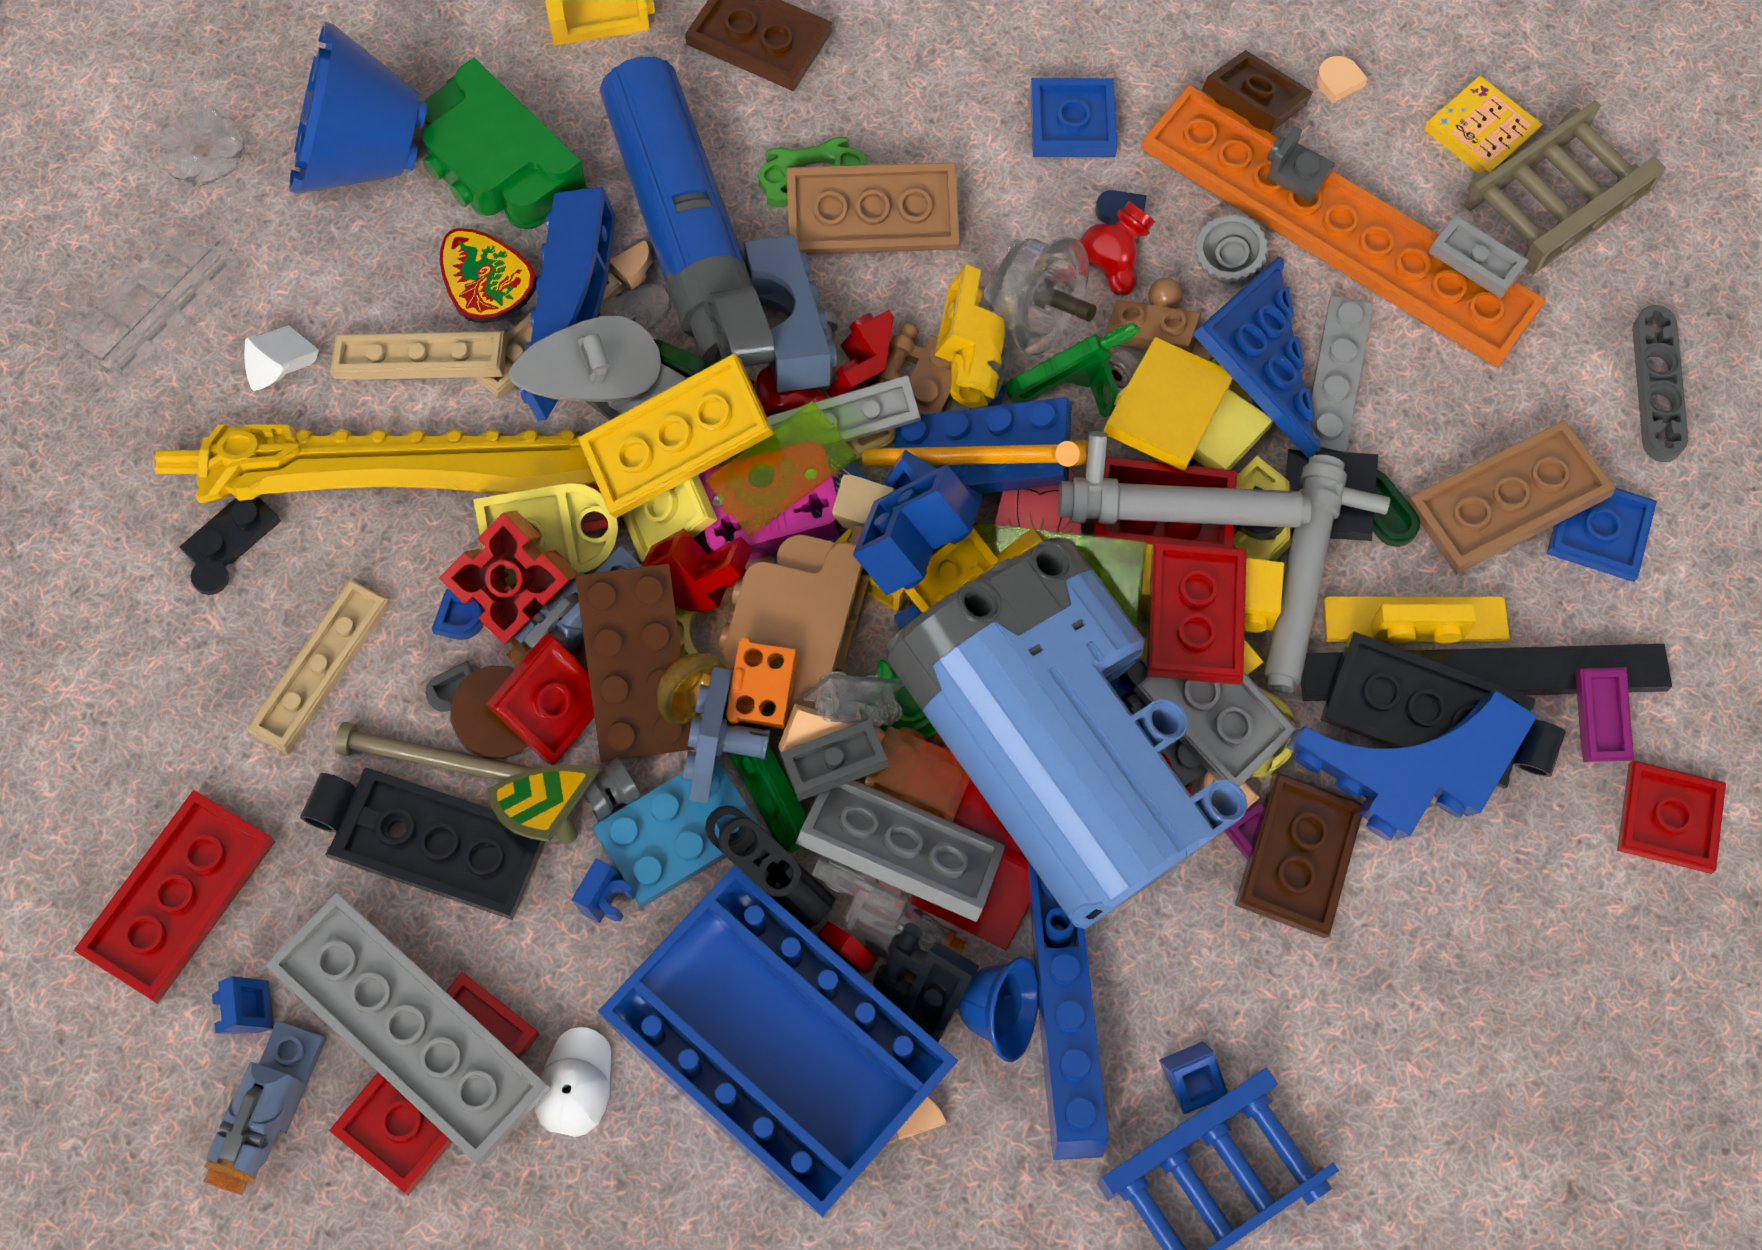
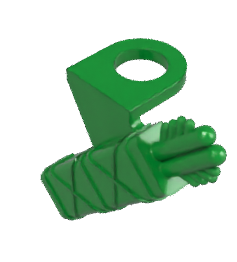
M1131 322L1122 327L1119 326L1117 330L1114 329L1111 333L1108 332L1103 338L1094 334L1086 337L1081 342H1077L1074 346L1063 352L1055 354L1052 358H1047L1046 361L1040 362L1037 366L1018 374L1015 378H1011L1005 383L1009 399L1016 403L1029 402L1049 390L1062 385L1064 382L1091 387L1100 414L1104 417L1111 416L1116 407L1114 403L1118 390L1107 360L1112 357L1110 348L1115 345H1121L1122 342H1127L1128 339H1132L1133 336L1140 332V327ZM1104 384L1108 390V405L1105 403L1103 396Z

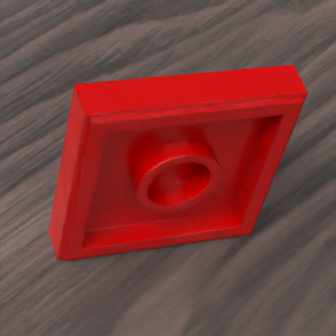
M548 633L544 634L485 704L549 765H555L594 718L588 670L554 635Z
M1632 760L1628 765L1617 851L1709 874L1714 873L1717 868L1726 783Z

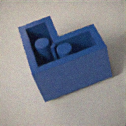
M946 464L875 500L853 556L886 596L903 587L911 589L925 578L932 552L936 548L949 542L951 544L959 543L972 532L979 504Z

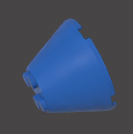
M324 22L318 41L326 43L325 49L319 47L317 57L314 56L294 150V153H296L294 167L300 168V172L291 170L289 192L296 194L401 176L404 169L413 171L418 152V146L412 143L415 127L422 129L427 111V103L419 101L418 91L337 26Z

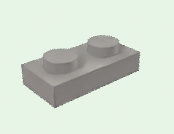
M1457 215L1453 217L1434 241L1429 251L1431 255L1501 299L1523 272L1529 261Z

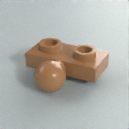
M1171 278L1156 280L1149 289L1148 298L1150 304L1117 299L1105 331V336L1108 332L1111 333L1112 330H1117L1119 326L1122 327L1133 322L1140 327V332L1133 336L1132 339H1128L1127 342H1122L1121 346L1148 350L1153 339L1157 337L1183 350L1192 352L1196 341L1193 333L1202 324L1201 312L1176 309L1183 298L1182 288L1177 281Z

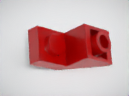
M890 310L874 318L871 313H867L849 326L851 333L840 346L850 361L835 372L838 378L827 390L831 398L871 386L886 370L894 319Z

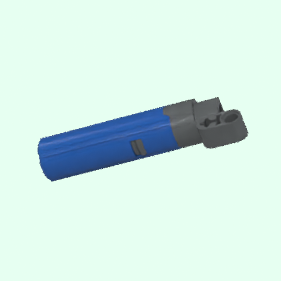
M637 57L626 60L619 66L614 67L603 78L599 88L601 99L682 331L694 337L701 359L709 366L734 353L741 359L744 367L773 362L775 351L770 327L675 69L667 60H662L658 57Z

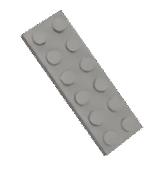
M337 892L265 964L276 977L479 1167L551 1090L543 1080Z

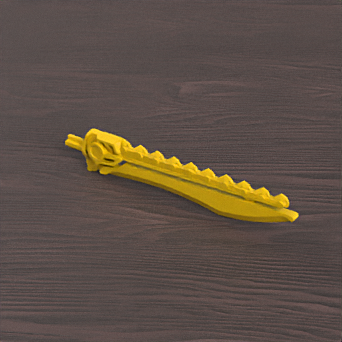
M218 424L208 437L203 438L200 450H156L155 471L157 474H198V490L195 496L200 503L220 500L230 494L234 495L238 501L253 500L261 494L340 488H438L506 494L565 483H580L584 485L596 483L578 440L580 436L578 432L564 429L553 436H541L540 432L532 429H527L515 436H503V432L489 429L478 436H466L465 432L457 429H452L440 436H428V432L414 429L402 436H390V432L376 429L364 436H353L352 432L344 429H339L327 436H315L314 432L306 429L296 432L295 428L288 424H244V427H228L225 424Z

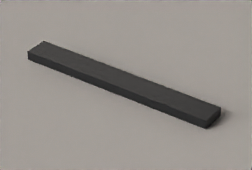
M1665 644L1407 650L1408 652L1524 695L1577 694L1575 671L1589 668L1627 667L1629 693L1667 692L1672 687ZM1343 652L1306 654L1301 679L1303 702L1327 701Z

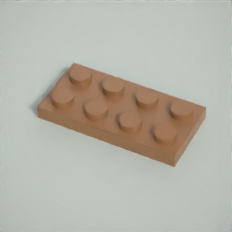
M956 162L786 168L789 236L795 235L800 252H806L808 255L959 249Z
M1563 420L1410 496L1409 504L1416 511L1420 523L1457 575L1612 497L1616 487L1568 423Z

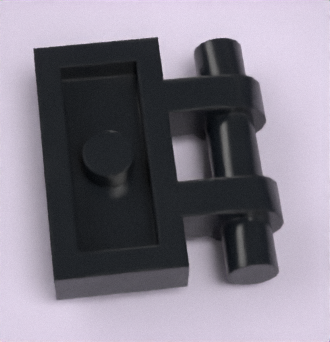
M907 923L904 925L902 932L893 937L888 947V961L878 968L873 979V985L887 999H892L902 1005L900 1010L939 1043L968 990L979 965L937 940L929 952H925L920 949L919 944L923 933L922 929L914 923ZM905 968L917 975L913 984L905 979L903 973Z

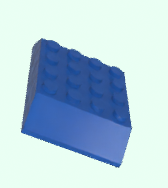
M735 865L598 1010V1013L645 1062L786 1191L822 1218L958 1062L952 1054Z

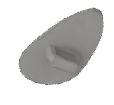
M605 315L579 322L537 341L514 362L509 370V378L515 386L532 394L551 399L588 402L630 400L645 394L657 381L661 368L660 352L652 335L638 322L623 316Z

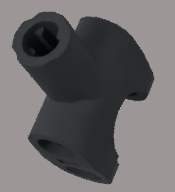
M721 806L710 813L705 825L708 839L764 892L770 895L808 930L819 924L832 909L835 897L763 828L734 806ZM728 814L736 816V818L730 819L723 825L717 838L715 824L718 819ZM739 827L737 834L729 839L731 832Z

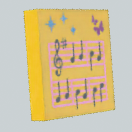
M1480 75L1428 120L1424 130L1480 174L1485 170L1491 173L1511 159L1540 132L1543 124Z

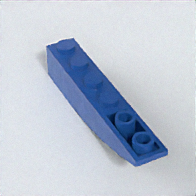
M603 187L554 193L552 210L547 212L546 215L547 241L541 247L542 273L536 278L538 298L536 308L531 311V325L533 329L531 342L526 344L525 351L537 341L557 331L598 317L608 279L616 215ZM520 388L523 402L529 404L537 420H547L559 399L532 394Z
M1028 861L1034 962L1038 979V1008L1053 1160L1100 1158L1104 1156L1109 1138L1085 929L1076 928Z

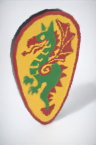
M457 228L449 231L444 236L440 248L439 261L442 277L448 295L461 316L472 322H494L513 315L528 303L535 292L537 277L532 265L519 252L497 238L473 229Z

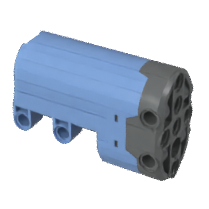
M1056 537L1039 543L1019 556H1014L1011 559L1000 562L986 573L980 575L979 578L946 596L893 636L886 643L885 647L888 649L887 662L917 702L1076 928L1087 929L1196 853L1198 849L1240 820L1246 813L1247 799L1243 790L1236 783L1229 780L1220 779L1193 796L1184 787L1161 755L1186 732L1188 721L1184 710L1170 699L1156 700L1133 715L1125 706L1109 682L1121 676L1140 659L1145 639L1073 541Z

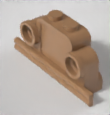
M854 525L850 543H836L806 535L792 536L786 539L779 547L777 564L769 562L754 563L747 569L744 578H739L735 583L732 604L736 606L731 623L726 622L723 626L719 648L723 650L724 660L732 669L735 667L739 641L743 637H747L751 643L796 649L799 658L789 717L794 704L829 714L834 707L870 577L853 556L863 527ZM775 659L771 664V668H780L784 663V659ZM766 706L764 708L763 715H773L775 713L776 706Z

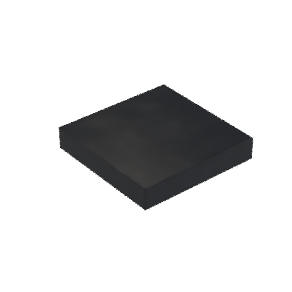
M1288 449L1286 479L1290 482L1291 491H1299L1303 489L1300 483L1303 466L1308 464L1309 459L1300 450ZM1318 451L1314 454L1333 456L1344 462V471L1347 474L1345 487L1376 494L1378 454ZM1341 505L1340 514L1333 521L1330 538L1372 541L1374 512Z

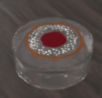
M1115 348L1110 350L1112 357L1107 360L1116 386L1119 390H1122L1129 384L1140 362L1128 351Z

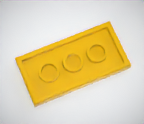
M734 353L578 437V440L609 514L614 518H618L774 435V432L741 359Z

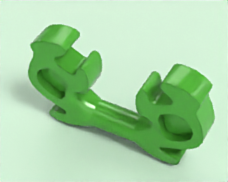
M836 137L818 146L795 150L789 148L769 149L765 153L766 162L768 163L762 166L758 172L759 187L766 195L768 205L778 208L787 207L788 197L787 193H785L787 192L786 168H795L796 166L818 162L832 164L830 166L866 165V157L861 151L848 148L849 139L847 137Z

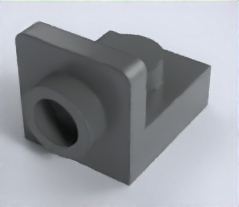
M1294 126L1286 139L1279 136L1272 146L1267 157L1268 160L1272 161L1267 179L1312 202L1332 173L1335 163L1298 144L1302 130Z

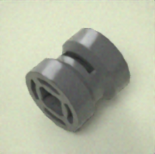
M618 757L604 765L603 771L596 775L583 794L587 803L590 802L593 808L592 811L598 821L611 815L613 808L621 803L630 804L641 797L628 771Z

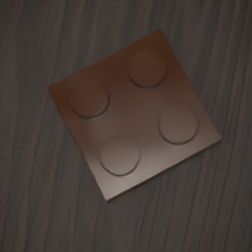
M1247 50L1211 73L1202 88V91L1212 96L1217 104L1225 108H1231L1247 118L1248 122L1255 128L1266 130L1269 133L1307 106L1313 93Z

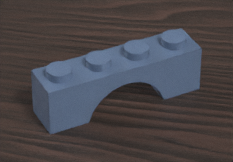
M795 235L744 241V260L760 303L775 307L789 317L783 323L770 329L774 341L775 355L773 362L769 364L777 393L830 386V367L837 365L836 348L834 341L826 340L825 337L828 333L825 311L817 310L816 307L819 302L815 280L808 281L807 278L810 275L807 253L799 251Z

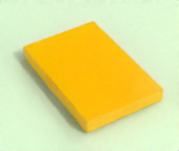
M1155 337L1109 417L1103 432L1115 440L1185 471L1222 402L1233 377L1223 367Z

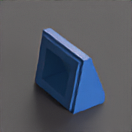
M1204 1042L1197 1043L1159 1059L1183 1114L1217 1101L1228 1093L1215 1052Z

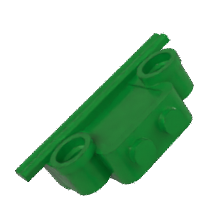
M475 57L459 67L456 74L446 81L447 84L425 100L424 103H427L423 141L428 156L423 159L424 165L436 180L443 178L450 185L453 196L462 206L470 205L477 213L484 216L495 215L504 209L506 217L512 225L521 229H533L546 222L547 212L552 210L554 193L589 189L585 183L581 160Z

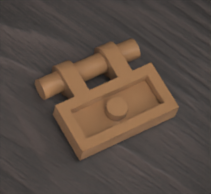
M904 324L899 335H894L890 341L886 370L873 384L876 385L900 378L901 376L898 373L904 361H909L916 364L909 381L919 414L944 412L951 397V362L934 355L937 336L930 335L924 348L917 346L914 341L919 333L918 329L911 324Z

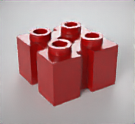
M517 510L503 512L477 538L485 546L482 551L474 549L464 552L439 577L464 604L478 601L486 609L478 619L504 645L517 640L515 636L540 612L535 606L538 602L543 606L547 605L579 574L556 550L542 553L534 545L542 536ZM505 568H513L515 570L517 583L512 585L506 583L504 578L509 574L504 571Z

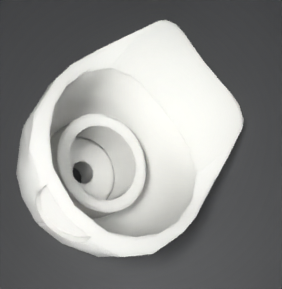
M577 1027L564 1032L557 1040L539 1076L551 1090L534 1107V1111L540 1124L549 1132L572 1137L585 1135L599 1124L606 1111L610 1097L611 1047L607 1039L597 1031L586 1027ZM566 1086L571 1087V1091L568 1094L563 1093V1089Z

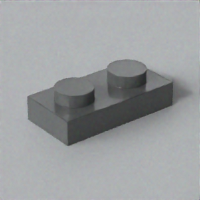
M871 718L780 752L798 801L889 767L888 758Z

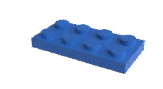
M1067 397L923 414L920 415L921 421L896 428L894 448L1060 444L1064 441H1070L1072 406ZM1059 463L948 465L962 484L979 494L1060 485L1061 480L1069 481V467L1062 466ZM932 465V466H934L935 468L938 469V468H940V467H942V466H944V465Z

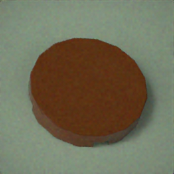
M491 665L473 671L459 684L451 700L450 722L457 738L468 751L481 757L506 759L521 753L528 747L521 738L485 705L515 670L514 668Z

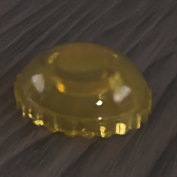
M710 653L689 654L675 661L666 670L658 686L657 704L659 705L658 710L661 716L670 724L675 723L676 725L680 723L686 724L688 721H692L693 718L702 715V713L695 712L700 684L710 685L713 667L727 669L719 657L715 654L711 656Z

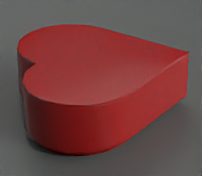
M829 921L818 933V938L864 974L869 973L878 961V958L854 937Z

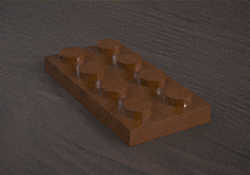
M661 564L575 576L600 762L611 761L616 757L621 760L693 750V747H688L691 722L670 565Z

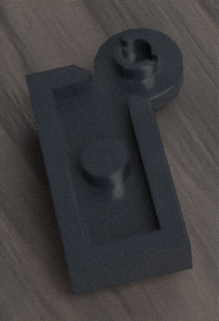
M259 497L238 501L235 498L179 546L182 552L196 564L192 569L190 577L192 584L198 592L204 595H214L224 590L229 581V572L225 566L233 564L281 522L279 516Z

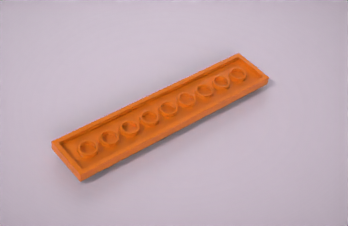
M1190 84L1143 138L1141 146L1143 151L1499 368L1546 301L1545 298L1517 281L1513 283L1502 299L1429 253L1432 244L1439 234L1332 171L1312 202L1267 179L1272 165V161L1268 160L1267 157L1278 137L1266 130L1255 128L1246 118L1229 108L1220 106L1213 98Z

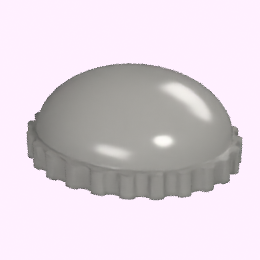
M1225 214L1223 217H1215L1213 221H1208L1207 225L1201 228V233L1197 234V242H1195V255L1199 266H1202L1203 272H1207L1210 278H1216L1219 282L1239 283L1241 280L1247 281L1249 277L1256 276L1257 271L1263 269L1262 265L1267 262L1266 256L1269 254V245L1265 232L1261 231V226L1259 224L1256 225L1254 220H1248L1246 216L1239 217L1237 214L1232 216ZM1215 258H1216L1217 263H1218V265L1220 266V268H1218V266L1216 265V263H1215Z

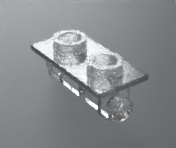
M837 671L820 677L818 683L806 692L802 699L804 701H816V714L821 716L826 722L856 723L861 718L862 721L871 718L873 724L890 726L901 718L902 708L899 703H896L894 693L904 685L901 680L883 679L881 675H869L866 677L847 676L846 673Z

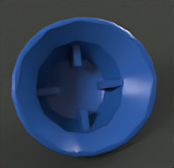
M1018 957L1007 965L987 966L978 970L959 1004L960 1018L967 1028L990 1041L997 1055L1006 1062H1014L1024 1054L1034 1031L1038 1008V979L1034 964L1028 958Z

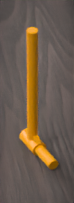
M1072 440L1064 441L1060 444L875 448L864 449L862 461L865 467L894 466L902 453L907 450L930 465L1059 463L1062 466L1070 467L1086 464L1088 441Z

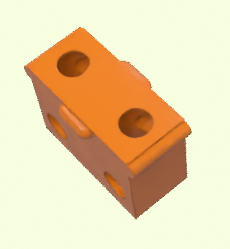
M743 637L739 641L726 717L731 724L740 725L741 723L785 729L789 718L799 658L796 649L751 643L747 637ZM775 659H784V663L780 668H771V664ZM766 706H776V710L773 715H763V711Z

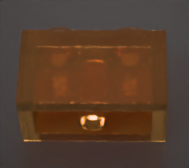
M888 726L881 744L888 758L889 767L867 775L865 785L953 823L971 781L965 770L947 745L941 748L925 741L926 738L921 733L911 728L900 727L898 730Z

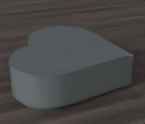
M468 660L435 676L429 681L425 694L433 709L440 712L450 711L451 700L459 684L473 672Z

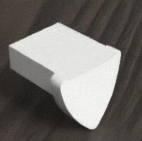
M289 325L259 336L247 337L245 339L244 361L251 389L256 391L279 382L285 374L310 366L316 361L319 349Z

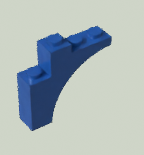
M1493 691L1482 696L1470 713L1452 729L1431 741L1419 745L1389 749L1358 747L1328 738L1305 726L1294 732L1286 748L1296 753L1294 760L1304 768L1315 773L1323 770L1336 778L1335 786L1344 793L1360 799L1362 795L1365 796L1366 799L1357 814L1368 820L1366 827L1370 831L1391 841L1393 837L1400 839L1411 836L1434 796L1438 798L1435 804L1443 811L1455 817L1461 818L1463 814L1470 816L1481 813L1537 715L1500 692Z

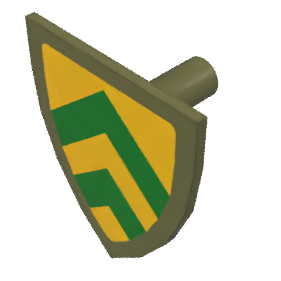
M562 764L535 768L514 775L488 788L490 806L500 823L515 834L550 842L554 835L557 834L561 843L570 844L576 840L578 832L568 815L599 773V770L595 767Z

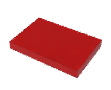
M1153 542L1151 551L1146 677L1241 685L1244 674L1247 549Z

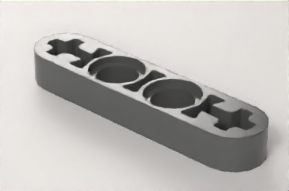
M1651 305L1641 311L1633 323L1632 329L1642 445L1647 455L1655 461L1671 462L1678 458L1688 443L1678 326L1675 315L1664 306ZM1649 320H1654L1656 326L1662 328L1657 336V343H1652L1655 338L1653 326L1647 325ZM1647 358H1661L1666 362L1668 371L1664 373L1655 372L1648 366ZM1657 394L1663 395L1671 402L1672 409L1670 411L1658 410L1652 405L1650 397ZM1668 422L1669 424L1665 428V436L1667 441L1674 442L1670 448L1665 447L1664 441L1656 440L1663 431V423Z

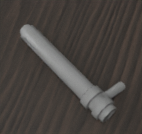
M1099 431L1089 433L1085 477L1073 476L1071 481L1061 480L1059 487V517H1068L1070 522L1085 523L1086 518L1097 519V522L1100 524H1115L1117 520L1299 528L1301 524H1309L1311 518L1310 496H1302L1301 491L1119 483L1117 478H1104L1108 434Z
M1329 455L1311 456L1308 464L1303 466L1300 483L1303 489L1299 491H1301L1302 496H1310L1311 518L1309 524H1301L1299 528H1294L1282 587L1281 613L1274 625L1264 672V678L1268 680L1267 687L1280 693H1292L1295 686L1301 683L1333 521L1338 518L1341 505L1386 515L1390 504V497L1345 487L1347 474L1344 471L1345 464L1340 459Z

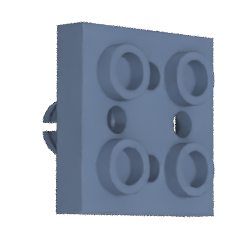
M713 666L710 685L700 684L695 712L702 713L703 717L692 719L688 747L697 749L696 752L688 751L683 779L692 781L689 797L691 801L708 803L717 757L722 756V752L765 760L770 730L729 724L728 719L725 718L732 670Z

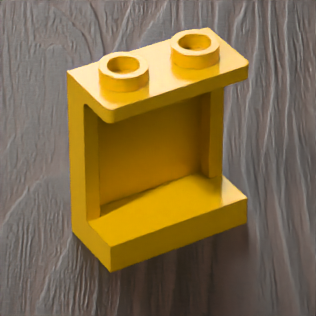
M545 0L554 46L650 30L648 15L655 14L653 0Z

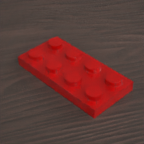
M193 790L73 951L158 1004L275 841L268 834Z
M463 972L445 991L518 1059L524 1055L540 1035L535 1028ZM377 1072L329 1130L408 1196L452 1143L444 1133L379 1072Z

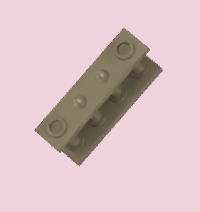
M1596 100L1582 110L1578 108L1572 109L1563 117L1559 126L1491 173L1487 170L1481 172L1468 186L1470 193L1464 207L1469 212L1486 200L1527 241L1526 247L1529 250L1524 258L1529 261L1525 268L1532 275L1652 191L1666 169L1655 156L1640 167L1637 164L1630 165L1591 127L1601 107ZM1577 137L1618 177L1617 183L1610 188L1607 185L1600 186L1561 147ZM1547 158L1588 198L1587 204L1580 209L1576 206L1571 208L1531 168ZM1517 179L1558 219L1556 226L1549 231L1546 228L1540 229L1501 189Z

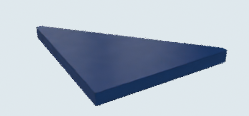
M1278 256L1203 323L1193 335L1309 459L1321 449L1319 439H1316L1313 435L1311 421L1315 419L1309 387L1304 388L1301 369L1304 367L1299 337L1293 335L1291 319L1294 317L1289 287H1284L1281 270L1284 268V262Z

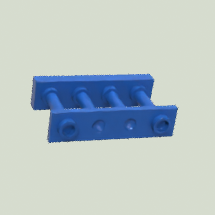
M1266 1067L1104 1175L1097 1185L1108 1201L1118 1194L1121 1195L1125 1202L1130 1200L1162 1250H1187L1146 1189L1150 1184L1145 1176L1161 1166L1166 1174L1169 1172L1173 1174L1218 1241L1206 1250H1225L1302 1197L1308 1206L1333 1189L1327 1179L1339 1172V1169L1334 1162L1317 1174L1312 1169L1268 1106L1272 1101L1267 1094L1278 1083ZM1240 1112H1243L1247 1119L1252 1117L1299 1184L1298 1187L1276 1202L1228 1133L1232 1129L1227 1121ZM1200 1139L1204 1141L1206 1146L1212 1144L1258 1211L1257 1215L1235 1230L1187 1161L1191 1156L1186 1149Z

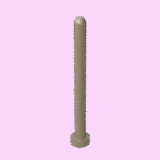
M348 722L341 723L335 739L336 754L349 756L352 750L502 781L514 775L535 769L357 732V725Z

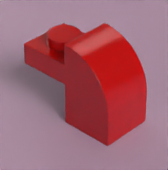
M683 528L652 545L641 567L669 564L675 607L696 612L710 611L719 607L726 589L734 586L739 578L744 577L746 572L745 566L752 548L740 536L707 554Z

